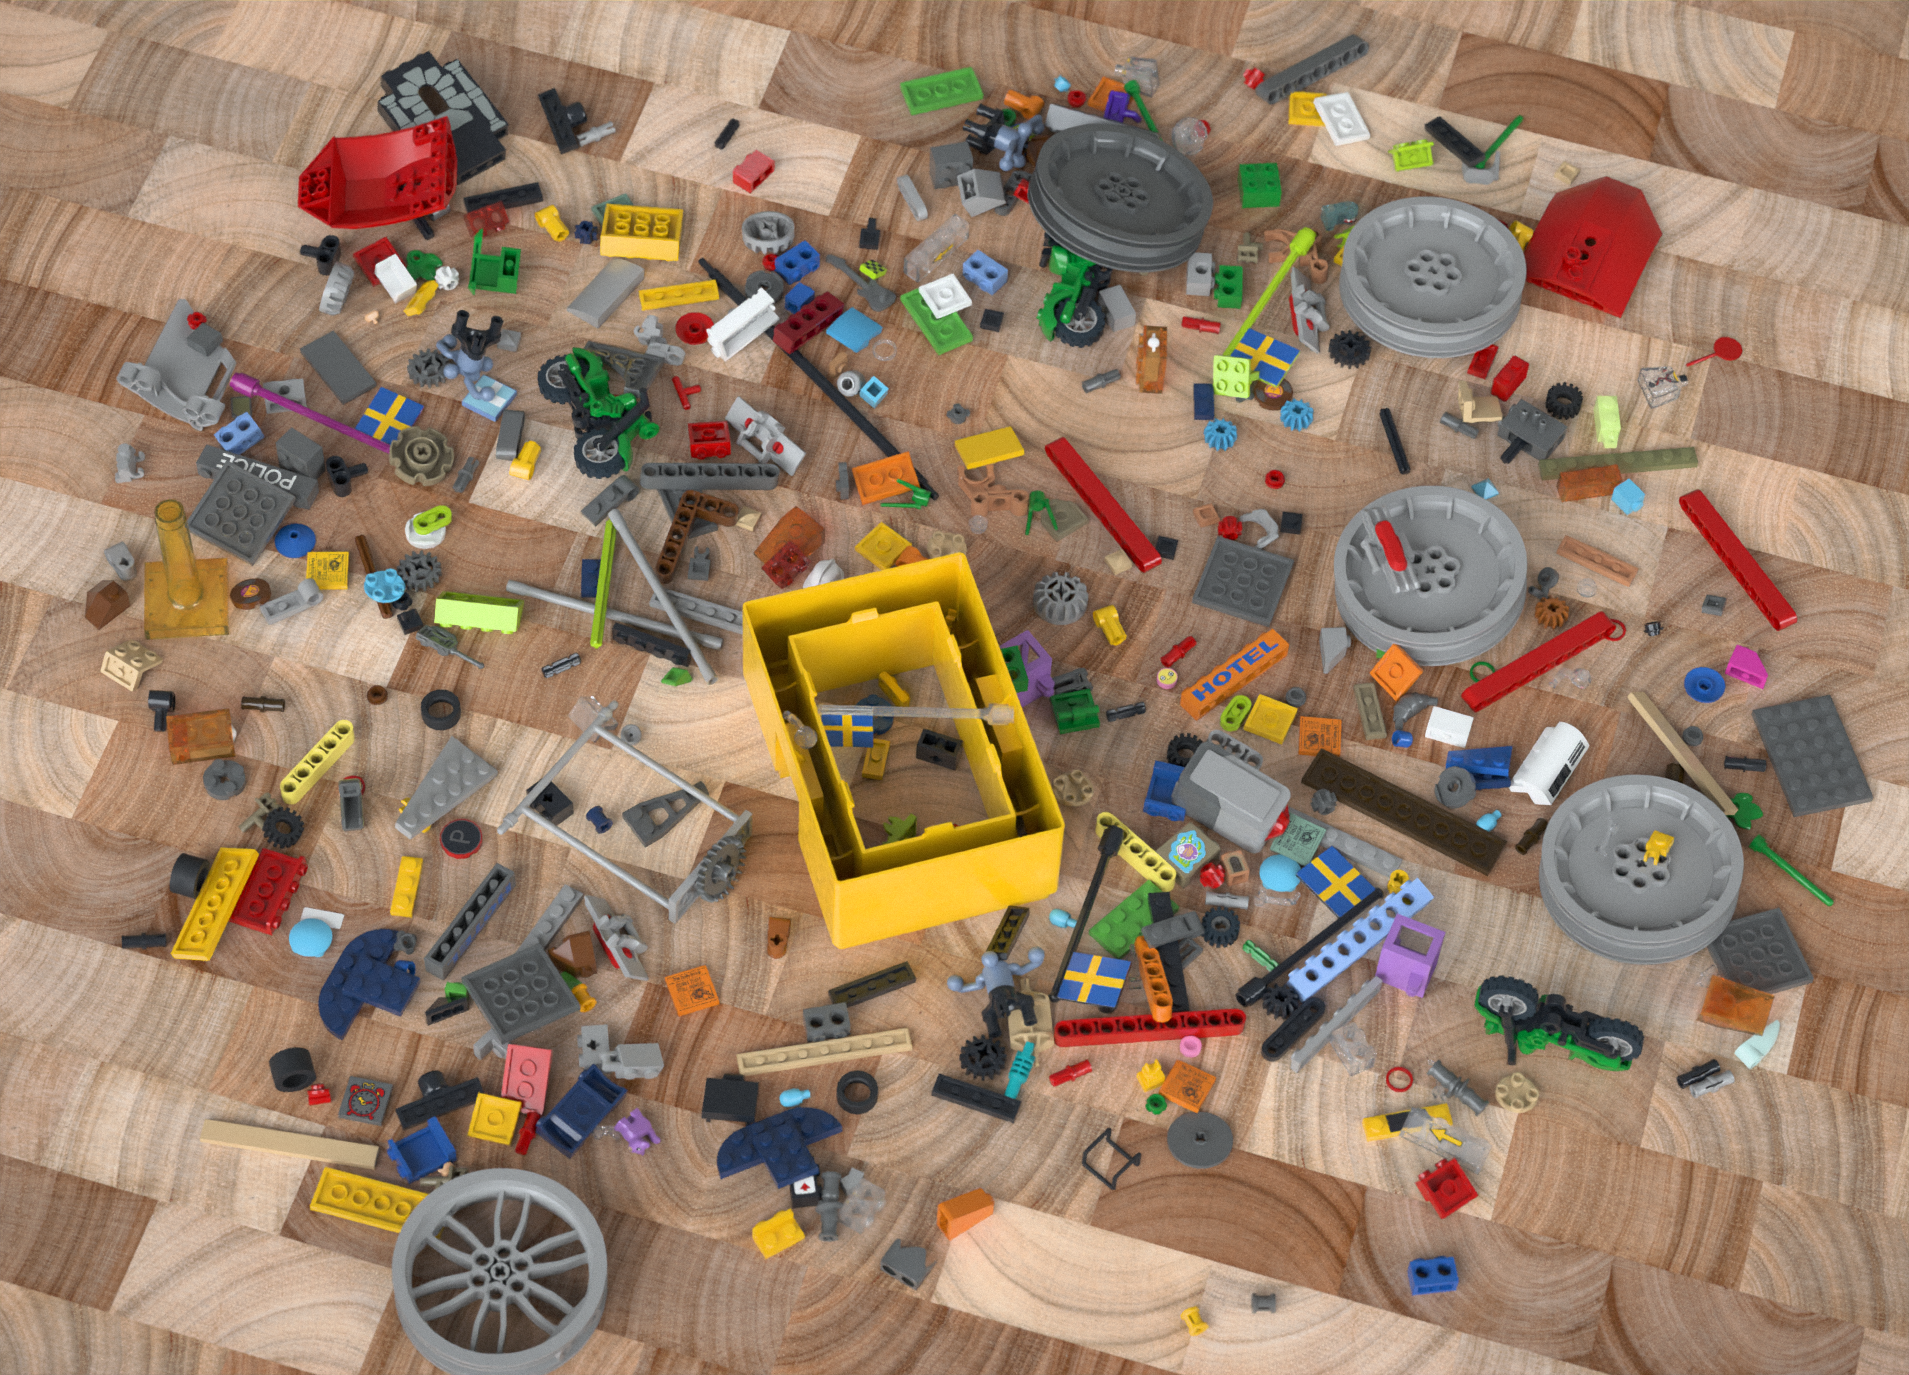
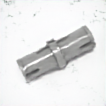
M609 121L597 128L595 126L592 127L590 131L576 135L577 141L585 139L578 143L579 146L583 147L593 141L598 142L602 137L615 133V127L607 130V128L613 126V123Z
M1206 892L1205 905L1248 909L1249 896L1232 895L1230 892L1225 894Z
M1730 1070L1716 1076L1710 1075L1706 1077V1080L1690 1085V1092L1694 1098L1709 1092H1717L1718 1088L1734 1083V1076Z

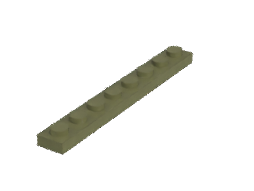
M1686 447L1539 460L1538 466L1542 481L1696 468L1698 466V459L1695 448Z

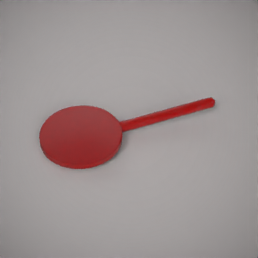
M1718 338L1713 346L1714 353L1686 363V366H1692L1715 356L1727 361L1737 360L1742 354V346L1733 338Z

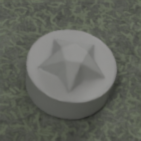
M629 724L621 730V739L631 746H635L641 741L642 733L636 725Z

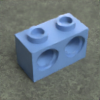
M977 250L963 263L962 275L968 281H972L979 286L982 291L993 295L1007 282L1008 270L980 250Z
M248 412L239 415L234 421L220 428L214 434L224 450L238 455L265 438Z

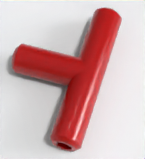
M674 376L672 382L684 410H689L691 405L687 396L701 392L700 385L683 388L680 378Z

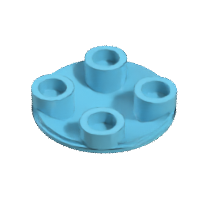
M389 568L385 571L367 574L364 590L371 599L377 602L389 603L402 597L405 592V583L396 570Z
M1284 855L1270 856L1260 866L1259 874L1262 885L1266 889L1274 891L1292 892L1300 882L1295 875L1301 868L1296 861Z
M314 918L298 922L289 934V943L292 951L307 957L323 956L332 942L330 927L324 921Z

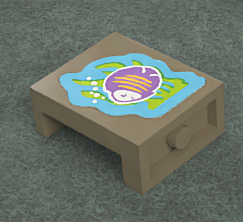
M1189 822L1155 852L1175 869V882L1184 889L1190 884V878L1212 859L1215 861L1219 859L1221 848L1215 840L1208 838L1200 827Z

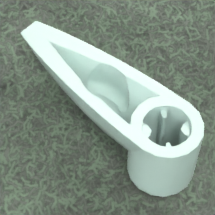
M1774 1021L1756 1033L1735 1051L1734 1054L1749 1069L1755 1067L1774 1045L1779 1033V1021Z

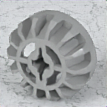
M758 212L746 218L742 224V240L755 253L762 251L764 255H767V252H773L775 255L778 250L783 252L793 243L795 237L794 222L790 217L779 212Z
M336 261L321 299L320 312L331 316L341 313L354 277V271L349 265Z
M1053 572L1051 577L1045 575L1035 585L1033 592L1034 610L1040 618L1051 624L1067 625L1074 623L1086 612L1088 605L1087 587L1084 583H1080L1079 577L1074 576L1071 578L1068 572H1065L1064 576H1058V572ZM1058 582L1053 589H1048L1050 584ZM1065 583L1072 585L1075 590H1070ZM1070 594H1075L1073 599L1070 600Z

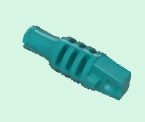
M1026 1041L1023 1051H1017L1008 1073L1010 1080L1003 1095L1014 1099L1017 1098L1021 1085L1026 1083L1036 1057L1032 1056L1035 1044Z

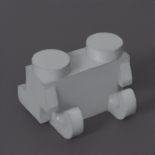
M648 315L641 326L644 329L643 333H638L640 330L639 326L634 328V334L642 345L648 346L651 342L667 344V340L662 338L664 333L663 325L658 323L659 318L657 316Z
M126 443L119 445V453L116 454V461L118 462V472L115 474L116 483L130 482L132 479L142 478L144 470L138 468V473H136V462H141L145 459L144 452L139 451L138 456H135L136 450L131 445Z

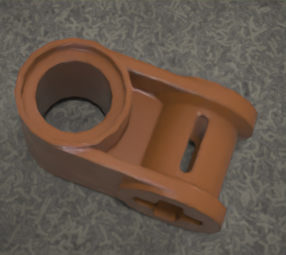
M769 917L767 953L771 958L780 959L786 954L791 927V919Z

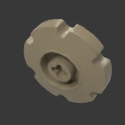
M413 426L400 431L397 440H392L389 449V463L396 466L395 474L403 481L415 485L416 482H421L423 486H431L444 480L445 472L451 471L454 451L452 447L446 446L448 439L441 432L430 427L427 430H421L419 426Z

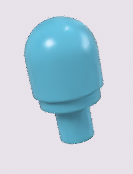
M1495 810L1492 814H1484L1477 820L1476 826L1490 832L1496 827L1497 820L1502 815L1498 810Z
M1053 909L1049 914V920L1053 925L1060 928H1066L1067 926L1075 928L1077 920L1072 919L1069 912Z
M798 1088L785 1090L780 1095V1103L784 1107L797 1106L802 1103L803 1099L810 1098L809 1089L800 1091Z

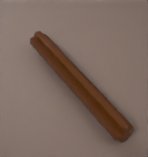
M365 535L356 536L355 543L366 574L378 572ZM377 602L382 618H391L393 611L390 603Z

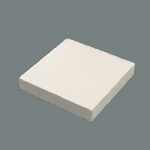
M954 273L919 287L920 294L937 319L972 305V300Z

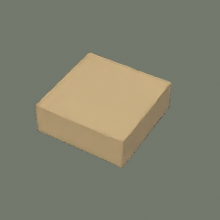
M1564 161L1554 173V177L1570 186L1580 174V169Z

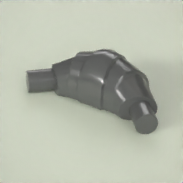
M1417 692L1402 696L1393 708L1395 730H1403V723L1420 713L1421 710L1426 709L1427 705L1437 706L1438 698L1428 697V695Z

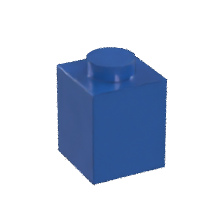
M799 282L785 296V309L793 314L797 313L805 304L808 305L814 301L815 291L811 287Z

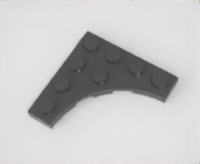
M588 341L583 348L591 352L594 351L596 356H600L602 363L616 370L624 379V393H632L636 398H640V388H647L648 391L664 364L663 357Z

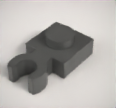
M838 462L839 480H836V492H840L841 500L849 499L847 463Z
M695 547V558H690L688 579L708 581L711 560H708L710 556L709 548L706 547V552L700 554L698 547Z

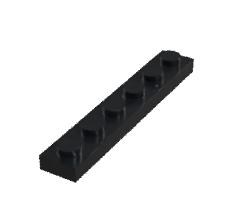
M1169 892L1148 893L1147 899L1152 924L1174 917ZM1178 940L1158 946L1156 950L1159 953L1172 996V1013L1189 1012L1190 1008Z

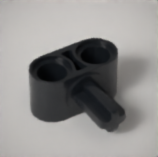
M328 235L323 238L319 247L304 244L300 248V254L316 258L318 272L321 275L328 276L331 274L336 261L339 262L341 257L339 238L334 235Z
M331 456L326 460L327 477L335 495L338 497L350 495L352 491V478L368 473L365 463L347 468L344 460L339 456Z
M149 691L148 707L155 712L154 731L165 732L167 729V713L174 712L176 696L172 691Z

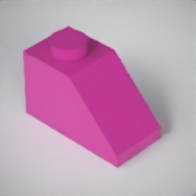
M1736 645L1725 674L1763 689L1768 674L1757 653L1747 647Z

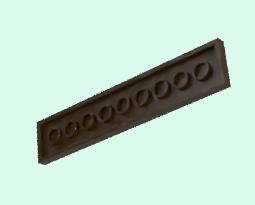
M1322 748L1301 780V783L1317 791L1327 789L1330 793L1334 792L1338 802L1486 876L1490 874L1507 845L1506 840Z

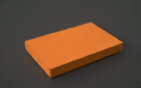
M909 451L851 468L862 505L912 490L898 483L897 479L920 488Z

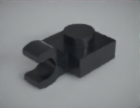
M869 217L867 229L861 228L859 248L878 250L880 230H876V218Z

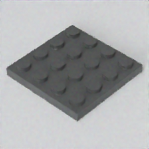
M227 460L183 527L186 531L254 566L296 501V497Z
M1217 536L1194 593L1192 603L1270 627L1293 568L1294 560Z
M1780 908L1730 921L1724 931L1711 944L1706 946L1734 1005L1810 984L1814 980Z
M540 943L462 977L463 985L502 1045L580 1010L579 1002Z

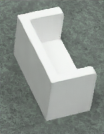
M396 254L376 264L374 273L395 303L416 293V282Z
M1433 706L1425 737L1465 748L1474 717Z

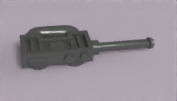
M425 625L416 633L415 639L419 640L421 645L432 647L437 650L439 655H456L477 666L479 669L484 668L482 662L480 663L457 650V638L447 630L439 626L430 627Z

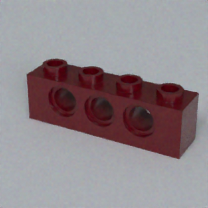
M828 291L818 295L814 301L808 305L805 304L800 311L791 314L786 321L776 325L773 342L788 354H792L832 325L843 314L845 304Z

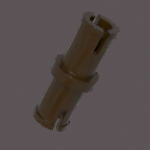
M243 696L241 709L260 710L262 713L266 711L284 712L285 699H273L266 696H261L260 698Z
M1538 818L1533 826L1524 832L1523 838L1515 845L1516 851L1522 855L1527 854L1533 844L1539 842L1540 836L1546 830L1548 822L1543 818Z

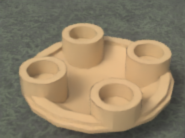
M936 531L933 533L932 538L929 539L927 553L931 559L958 552L966 555L965 538L960 534L955 535Z
M1073 770L1056 777L1053 780L1052 791L1060 803L1066 806L1077 807L1090 801L1093 796L1094 787L1091 781L1083 775L1082 771Z
M1514 1073L1512 1076H1507L1500 1080L1496 1086L1495 1095L1499 1104L1506 1110L1514 1113H1525L1537 1104L1539 1090L1531 1081L1524 1078L1523 1074Z

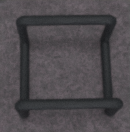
M1107 1128L1084 1150L1082 1165L1107 1187L1115 1190L1117 1178L1132 1164L1135 1166L1140 1165L1141 1153L1138 1152L1132 1158L1110 1139L1112 1129ZM1105 1136L1106 1141L1129 1160L1113 1176L1112 1184L1086 1163L1087 1154Z

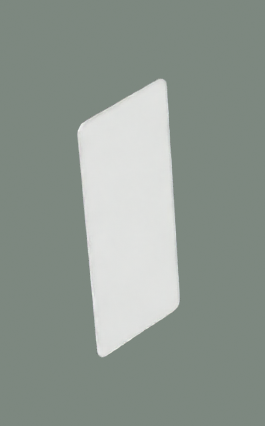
M305 907L300 921L314 918L324 921L330 928L340 929L344 914Z

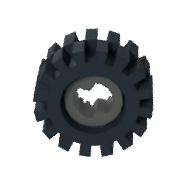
M1217 906L1216 911L1214 907L1210 909V913L1207 911L1202 918L1205 932L1201 936L1204 937V941L1208 942L1210 940L1209 945L1212 947L1214 943L1217 944L1216 948H1220V944H1223V948H1226L1228 943L1231 946L1239 935L1240 920L1238 921V915L1234 916L1232 909L1228 912L1227 907L1221 910V906ZM1222 923L1226 927L1225 929L1221 928L1218 930L1215 926Z

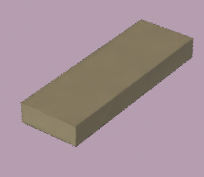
M1374 682L1355 684L1353 690L1365 739L1386 738L1387 732Z

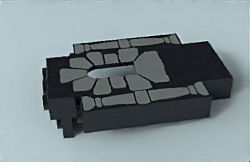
M430 51L418 54L408 62L401 63L399 67L393 70L386 71L381 76V87L385 91V96L378 100L377 112L393 132L445 116L449 118L457 156V186L505 160L506 149L499 139L508 135L509 124L458 59L452 62L449 61L441 67ZM424 86L433 87L450 109L435 117L418 95L419 89Z

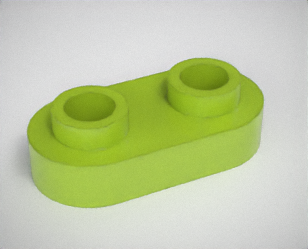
M440 505L417 515L413 520L415 532L420 535H427L447 526L452 521L451 510L447 506Z
M1237 695L1230 701L1220 717V726L1224 730L1232 732L1240 727L1251 711L1252 704L1250 699L1244 695Z

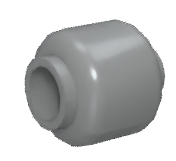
M856 370L842 373L837 381L839 391L843 395L850 397L859 395L860 390L866 385L865 377Z

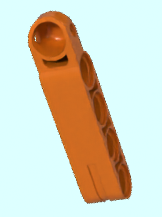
M1141 935L1136 938L1134 946L1139 962L1140 976L1152 1017L1158 1022H1167L1172 1017L1170 989L1158 951L1155 947L1149 949L1144 936Z

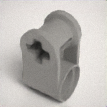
M123 541L104 550L107 561L121 580L131 581L137 576V570L134 566L135 560Z

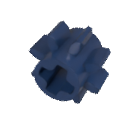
M583 220L579 225H575V239L579 238L580 244L590 245L593 240H597L598 226L593 227L592 221Z

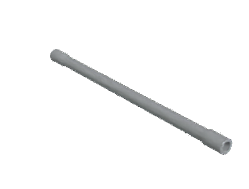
M618 509L611 510L608 513L611 522L616 530L619 531L686 647L691 650L690 653L708 685L716 683L718 681L716 673L695 642L627 527V523Z
M510 579L506 586V591L537 598L594 614L595 604L535 588ZM607 608L606 618L682 639L675 626ZM690 631L696 643L708 648L721 650L724 639Z

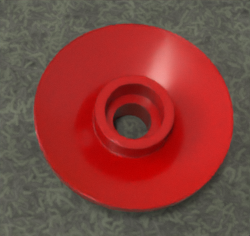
M687 313L676 322V335L684 343L691 345L703 344L709 338L706 330L708 328L711 330L714 323L709 316L703 313Z

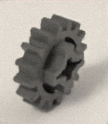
M428 348L425 353L419 350L420 355L413 354V359L408 360L407 370L409 378L413 379L414 384L420 383L421 388L424 385H428V388H431L432 384L439 387L438 382L445 383V378L447 377H445L443 370L449 364V358H445L442 353L438 354L437 349L431 352L430 348Z
M423 550L419 554L412 551V556L405 554V560L400 559V565L397 566V574L407 585L408 590L415 588L416 592L419 591V588H422L424 592L427 591V586L434 588V582L439 583V577L442 576L441 563L438 562L437 557H431V552L424 555Z

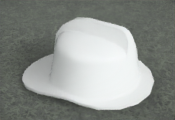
M833 558L831 560L819 561L806 578L803 588L844 579V572L835 563Z

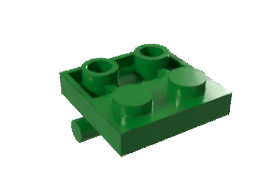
M1090 689L1050 697L1049 701L1059 735L1100 727L1097 714L1099 713V706L1094 704Z

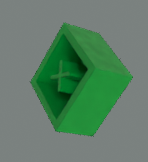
M1277 163L1239 164L1237 181L1241 207H1280L1282 190Z

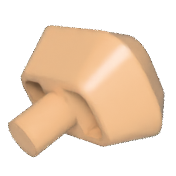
M377 310L365 315L367 322L373 321L375 325L378 324L376 319L379 318V312Z
M449 1161L444 1164L443 1168H439L438 1171L442 1173L443 1177H448L449 1167L453 1166L455 1168V1166Z

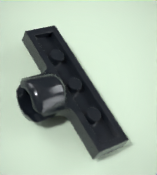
M555 88L537 94L561 155L578 149L579 147L572 128L587 122V116L582 103L574 102L563 106Z
M434 1070L425 1073L418 1079V1085L423 1097L396 1108L395 1112L403 1131L428 1122L427 1120L434 1116L438 1118L475 1104L478 1093H485L478 1077L449 1087L442 1072Z

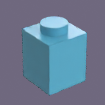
M873 376L860 390V397L875 409L886 397L889 388Z
M1627 479L1614 488L1611 500L1628 515L1642 508L1645 493L1631 479Z

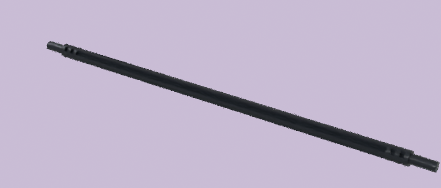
M704 258L699 259L698 264L708 273L712 280H716L717 286L737 306L747 300L717 268H713ZM772 325L770 328L764 331V333L772 341L774 337V325ZM779 347L887 457L901 454L798 350L788 354ZM914 467L920 488L931 491L930 497L936 500L939 494Z

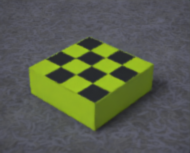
M872 259L861 264L859 269L873 280L885 275L887 271L885 267Z

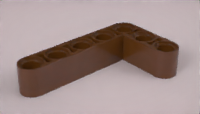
M695 490L684 492L656 564V576L661 584L672 582L696 517L726 527H732L738 522L739 509L735 503ZM690 500H691V501H694L695 503H694V504H688L687 501H690ZM706 507H713L714 510H707ZM726 513H732V514H734V515H733V516H726L725 514H726ZM681 518H687V519H689V520L686 521V522H683V521H681L680 519H681ZM675 535H680V536H682V538H681V539H675L674 536H675ZM670 552H672V553H675L676 555H675V556H668L667 554L670 553ZM667 570L669 573L662 574L660 571Z

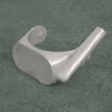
M1496 151L1493 166L1488 169L1469 168L1462 162L1464 180L1467 183L1489 185L1493 180L1497 181L1499 179L1500 152Z
M1265 509L1253 510L1252 513L1240 516V522H1256L1266 530L1267 536L1260 538L1254 548L1262 549L1279 537L1278 525Z

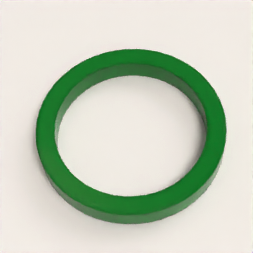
M1476 662L1470 668V677L1474 682L1480 681L1473 675V669L1476 666H1487L1491 669L1492 673L1495 672L1494 667L1487 662Z

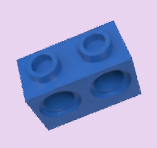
M806 240L775 259V272L789 285L800 281L805 275L816 271L820 266V254Z
M1438 1256L1429 1260L1418 1258L1409 1262L1407 1274L1412 1296L1456 1291L1459 1279L1454 1257ZM1439 1271H1445L1448 1275H1442ZM1417 1273H1422L1426 1277L1421 1278L1417 1275Z

